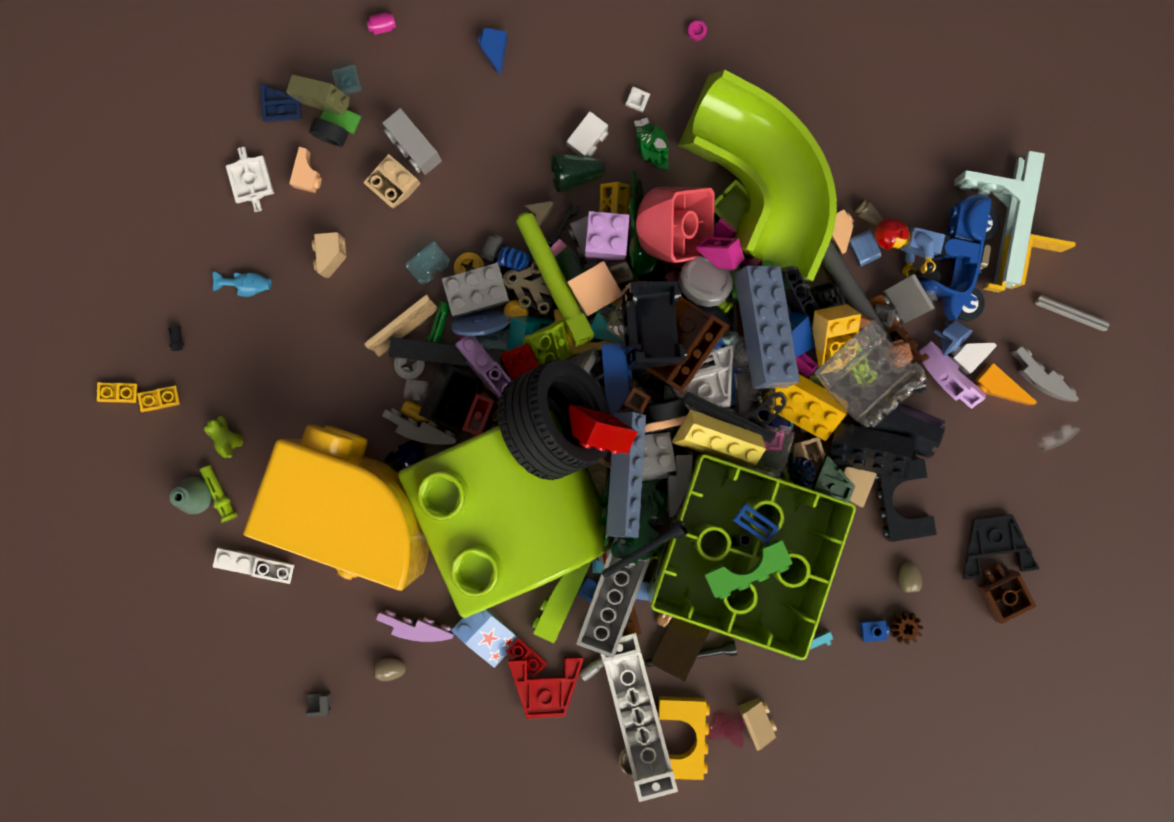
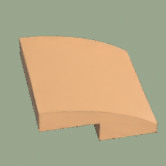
M604 261L567 282L586 316L617 300L622 294Z

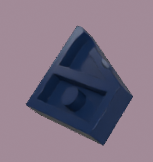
M260 84L262 120L264 122L302 119V108L299 101L282 91Z

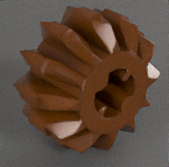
M903 611L902 616L897 613V620L891 619V622L895 624L889 627L891 631H894L891 636L897 638L899 643L904 641L906 645L910 644V639L914 643L917 642L915 636H922L918 632V630L923 629L922 625H918L921 619L915 618L914 613L908 614V612ZM906 624L909 625V626L907 627V628H908V631H907V632L904 631V630H905V626H904V625H906Z

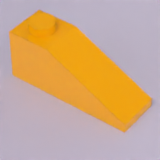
M994 363L988 364L973 380L977 387L988 395L1025 405H1035L1037 403L1035 399Z

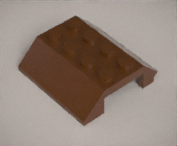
M681 296V299L675 305L678 343H682L683 347L687 349L685 362L644 369L683 393L729 325L714 315H709ZM623 342V344L620 347H622L624 350L625 343Z

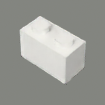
M589 112L566 141L567 146L583 159H586L587 156L591 157L597 149L595 147L599 141L603 142L609 134L607 132L608 125L592 112Z

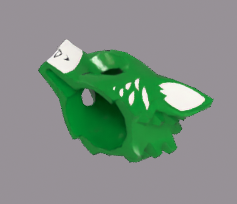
M648 118L634 121L638 152H641V159L644 162L651 161L657 169L669 170L667 161L668 150L670 149L664 131L659 126L650 124Z

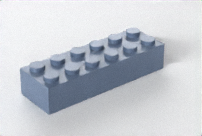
M746 266L734 275L753 389L787 388L800 382L781 267Z

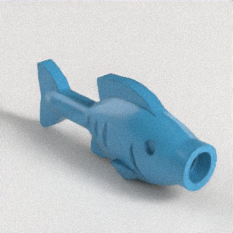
M213 272V291L219 290L223 285L235 286L238 289V296L249 297L264 290H270L272 287L270 278H265L257 273H234L235 278H223L218 272Z

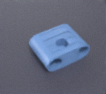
M870 230L850 238L849 247L860 267L882 257Z

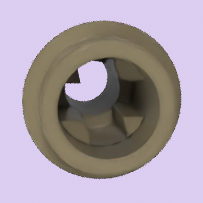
M863 199L854 209V212L857 213L856 216L875 226L883 220V216H881L870 201Z

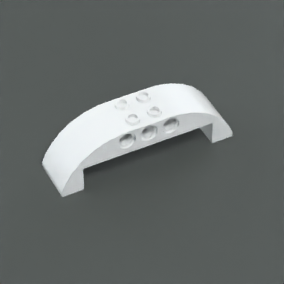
M634 633L623 636L614 658L601 654L605 665L634 777L638 800L642 802L678 792L637 635Z

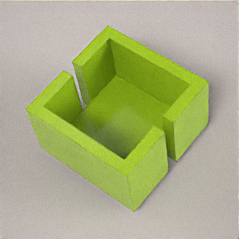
M736 179L714 201V218L717 221L721 218L724 219L737 231L744 212H749L751 202L746 188Z

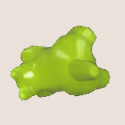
M218 416L217 420H209L204 427L206 434L214 441L215 450L224 458H231L233 456L232 450L243 445L242 436L229 430L227 421L223 416Z

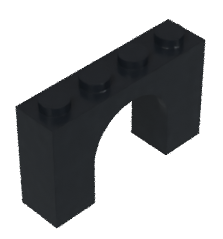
M924 458L911 460L907 479L876 474L874 479L878 485L876 497L881 503L879 515L884 522L882 534L886 541L895 542L937 535L934 516L924 515L904 518L896 512L892 502L893 493L898 485L909 480L928 478Z

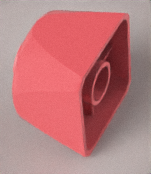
M656 187L651 189L642 199L636 216V234L642 249L652 257L672 263L689 261L703 256L697 251L696 246L706 237H714L715 193L712 188Z

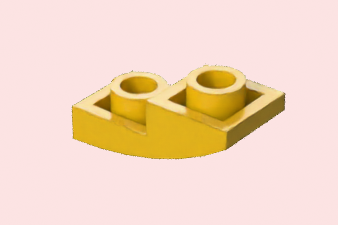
M97 382V402L137 403V384Z
M176 386L137 393L141 412L180 405Z

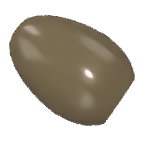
M912 561L904 562L899 571V585L905 593L919 592L922 588L920 570Z
M383 658L374 663V676L380 681L397 679L406 671L405 664L398 659Z

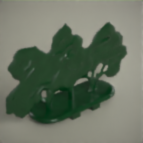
M634 171L631 175L633 199L630 198L628 205L630 217L627 260L634 273L633 279L635 282H638L642 276L653 272L657 265V258L647 254L640 246L637 238L636 216L639 205L644 198L642 182L640 178L637 181L636 172Z
M607 468L605 488L601 496V505L605 506L600 516V525H604V547L607 546L609 536H606L610 468ZM663 479L642 481L639 537H617V542L613 543L611 547V554L615 558L622 559L660 536L659 532L649 525V520L651 518H659L663 514V510L668 509L667 492L656 488ZM620 539H623L625 544L620 543ZM664 544L648 552L647 554L643 555L642 557L638 558L637 560L633 561L627 566H635L639 560L647 561L650 557H652L653 553L659 551L664 546Z

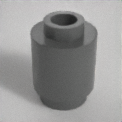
M493 234V236L488 235L480 251L482 253L480 257L494 264L495 260H498L502 247L505 246L504 239L496 234Z

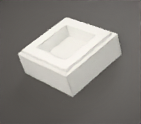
M632 87L625 106L643 113L650 93Z

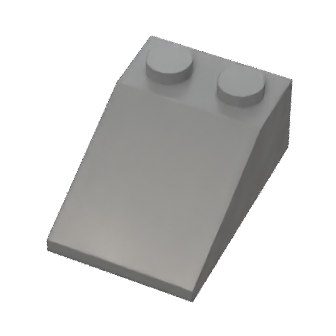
M915 274L881 292L888 306L896 308L895 318L900 325L935 308Z

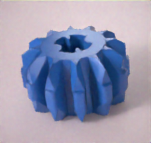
M502 247L497 262L503 268L520 272L529 268L531 258L529 254L515 248Z

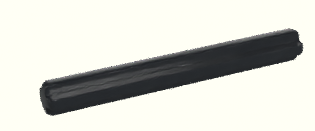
M687 392L684 396V403L721 421L760 434L763 437V441L772 443L775 439V432L691 392Z

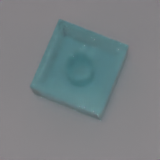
M355 65L332 70L335 86L343 93L349 95L363 91Z

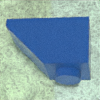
M484 28L483 34H479L478 45L481 46L482 53L497 74H502L508 39L507 31Z

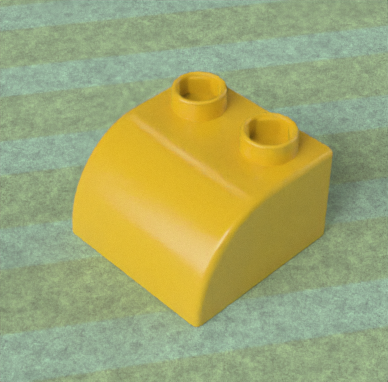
M308 424L302 439H278L276 441L243 531L244 536L400 591L424 573L429 553V545L399 480L398 474L400 471L383 462L364 456L368 445L366 438L328 425L322 428Z

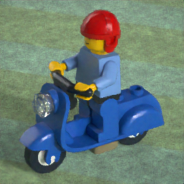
M987 194L966 197L952 206L949 213L951 217L950 224L946 230V235L915 227L908 229L905 223L892 218L879 222L874 231L875 240L883 249L890 250L891 248L905 251V263H907V266L902 270L903 275L908 277L915 274L932 304L938 298L943 299L942 308L948 320H955L957 318L962 321L974 320L983 313L985 307L983 294L974 287L978 274L982 273L981 269L986 268L989 263L991 246H984V241L992 238L999 228V218L997 213L990 208L991 198H988ZM915 255L925 259V263L918 271L912 267L913 263H915ZM932 259L954 261L953 275L949 287L938 283L941 279V274L935 270L936 264Z

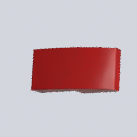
M519 637L505 651L513 660L526 659L527 672L533 678H536L548 665L535 650Z

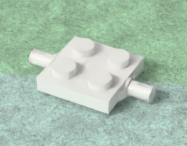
M245 147L238 148L240 160L226 165L235 202L238 204L252 201L254 212L261 211L259 199L274 194L265 157L262 155L249 158L247 157Z

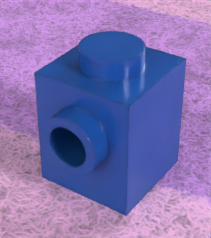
M882 618L858 620L860 640L863 642L887 640L890 630L885 620Z

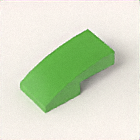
M348 110L345 111L344 115L323 111L320 119L327 120L344 128L353 135L362 118Z

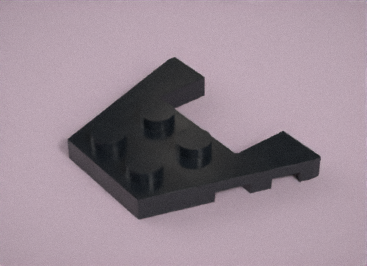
M1012 514L972 520L962 576L964 580L982 577L980 557L1017 552L1019 570L1021 572L1039 570V566L1035 562L1032 552L1023 538L1024 536Z

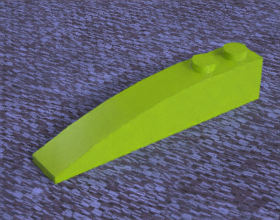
M591 562L563 575L559 579L548 601L544 599L540 610L543 611L541 617H536L532 628L535 629L534 635L555 643Z

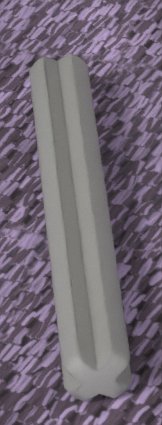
M1043 295L1038 296L1035 302L1037 306L1101 331H1107L1110 325L1109 321Z

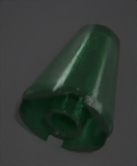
M559 153L552 155L551 172H554L555 178H552L555 190L557 192H564L602 178L603 173H605L604 162H601L600 158Z

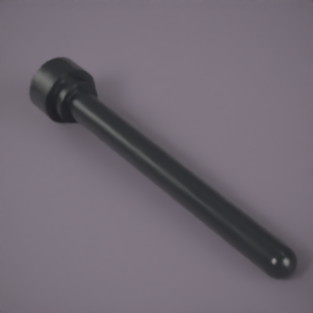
M677 520L671 524L669 531L604 569L602 576L608 577L672 538L684 537L688 534L686 526L681 520Z
M727 641V643L720 647L700 650L697 658L720 654L729 655L730 657L736 656L735 641ZM648 659L645 661V665L647 667L654 666L650 664L652 659Z

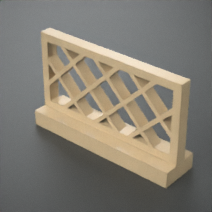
M426 294L364 343L365 346L375 351L379 357L390 349L391 337L402 339L435 314L438 309L437 306Z

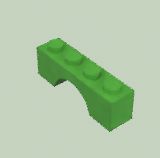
M777 539L768 543V545L760 547V557L757 564L747 572L736 573L728 570L723 565H719L703 574L713 596L724 599L730 596L731 591L737 588L739 591L750 587V583L755 580L761 582L770 578L769 574L775 571L782 573L788 570V566L793 563L783 541Z

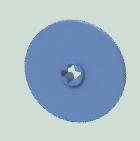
M484 310L458 317L452 322L451 326L456 334L478 336L499 331L506 327L510 320L509 316H505L502 311Z

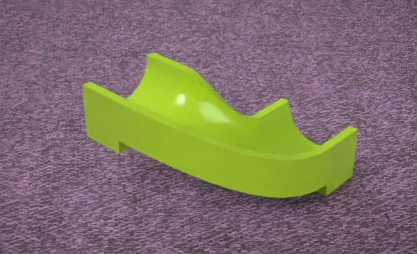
M727 70L708 75L678 146L709 162L720 164L734 174L746 188L751 202L749 212H744L733 237L739 238L743 255L748 258L756 257L763 261L770 260L773 262V266H780L781 268L795 266L799 269L804 280L813 281L829 246L837 216L835 184L824 153L807 127L775 97Z

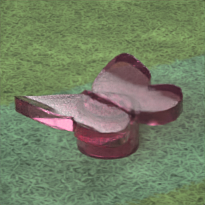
M715 715L714 722L716 725L709 729L707 739H729L732 744L742 748L744 737L741 731L745 727L744 721L741 719L729 721L725 715Z

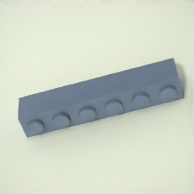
M635 412L614 413L616 418L638 431L628 454L619 452L618 455L614 453L611 455L606 536L638 538L646 415Z

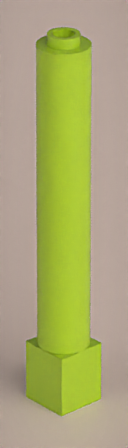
M528 212L520 214L516 224L565 322L566 330L574 346L576 347L592 340L594 333L585 314L581 312L534 214Z

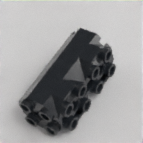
M874 392L868 393L866 398L862 397L858 406L861 408L859 415L854 417L852 423L854 426L915 438L913 456L917 454L927 459L933 457L935 452L932 449L939 447L945 432V426H943L945 420Z

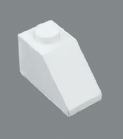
M995 343L964 344L952 351L950 358L959 365V369L964 374H971L997 345Z

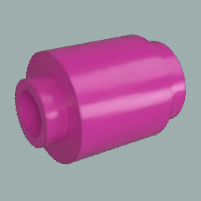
M392 12L369 16L370 20L367 21L369 32H374V35L386 33L396 28Z

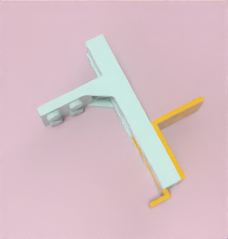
M1028 151L1025 160L1021 157L1016 159L1013 179L967 170L955 178L954 186L959 187L960 190L971 191L973 189L978 190L980 194L992 193L1007 207L994 284L988 283L983 285V290L999 293L1004 291L1005 288L1013 289L1025 285L1032 247L1063 252L1075 247V242L1030 234L1044 162V153Z

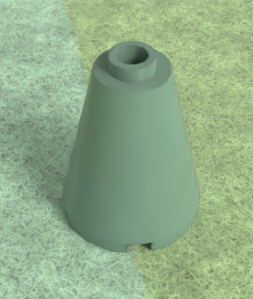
M189 476L182 479L169 496L170 502L187 514H198L205 511L210 506L211 499L213 498L205 480L197 476Z

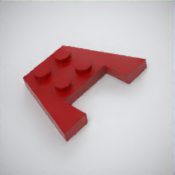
M582 656L563 657L562 677L527 678L526 659L507 660L527 719L565 717L584 659Z

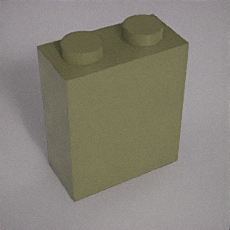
M297 75L291 76L286 91L288 95L307 107L340 115L345 114L349 105L350 97L331 83Z

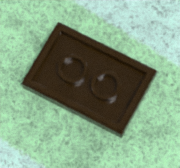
M673 617L650 664L685 682L710 629Z

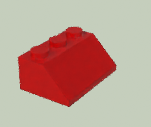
M571 404L569 406L572 434L580 441V445L589 449L593 446L603 452L607 449L617 455L619 452L628 454L638 431L612 414Z

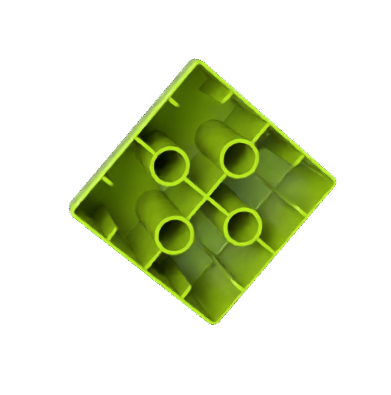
M548 406L554 424L564 436L562 425L556 412L551 406ZM499 426L404 468L398 474L457 611L463 618L512 599L578 569L608 552L614 540V537L609 536L608 544L604 547V525H600V516L604 505H601L600 495L587 467L560 479L546 480L538 478L518 464L507 448Z

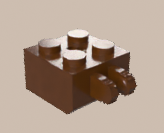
M997 561L993 565L998 576L994 578L990 569L987 567L983 568L987 582L977 587L994 621L1003 624L1037 607L1018 571L1011 569L1004 572L1002 566Z

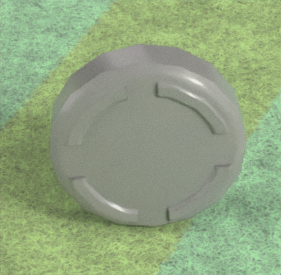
M699 256L684 264L679 273L678 283L681 292L688 300L696 305L711 307L717 306L726 300L732 290L733 278L730 270L717 268L707 258Z

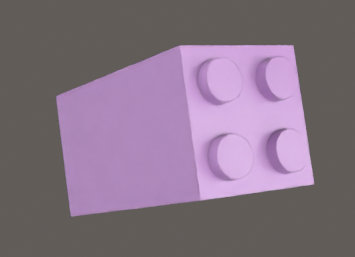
M589 211L585 251L586 262L600 263L604 261L609 263L625 260L629 215Z

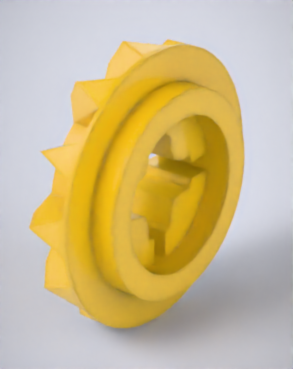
M463 253L454 263V272L456 275L466 272V268L462 264L469 265L472 263V260V267L474 269L484 267V262L475 253Z

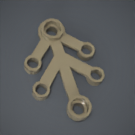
M533 262L531 267L520 272L516 270L507 271L503 276L504 285L514 290L519 299L520 307L528 309L531 305L530 298L524 295L521 288L523 287L529 289L538 306L539 314H548L549 305L543 301L540 293L551 297L552 295L548 287L543 285L545 284L543 277L541 276L532 281L525 279L534 273L540 274L539 270L534 269L536 263ZM513 276L516 280L512 282L509 278ZM523 300H527L529 303L527 305H523L521 302ZM545 306L547 310L541 311L540 307Z

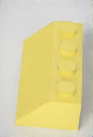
M693 410L689 411L672 440L673 444L742 467L756 465L766 450L762 435Z

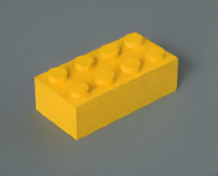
M800 374V382L787 388L765 389L758 404L762 405L775 392L784 393L787 396L788 402L778 415L824 441L829 438L847 414L848 401ZM774 397L775 402L770 406L772 410L778 404L782 406L781 397Z

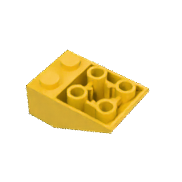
M848 304L814 311L812 330L820 373L854 366L861 313Z

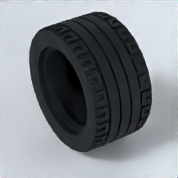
M564 359L550 360L511 380L504 387L498 404L499 427L510 453L527 472L546 480L560 479L599 462L608 452L607 449L603 452L593 446L590 449L583 447L579 444L580 441L572 434L569 415L570 404L611 414L601 388L593 377L579 365ZM548 403L554 409L561 422L564 436L554 424Z

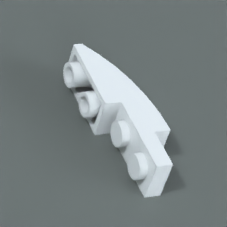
M217 547L213 567L290 584L294 564L244 551Z

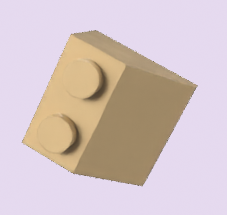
M756 698L738 706L757 751L776 738L774 731H777L773 719L769 720L767 713L770 711L766 702Z

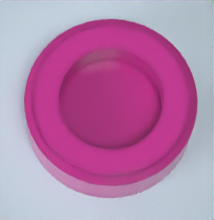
M700 20L692 21L688 26V36L694 41H700L705 37L707 27Z

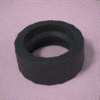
M320 118L313 119L309 133L314 137L339 147L344 146L348 136V131Z
M669 398L648 403L646 405L648 420L658 421L685 415L684 398Z

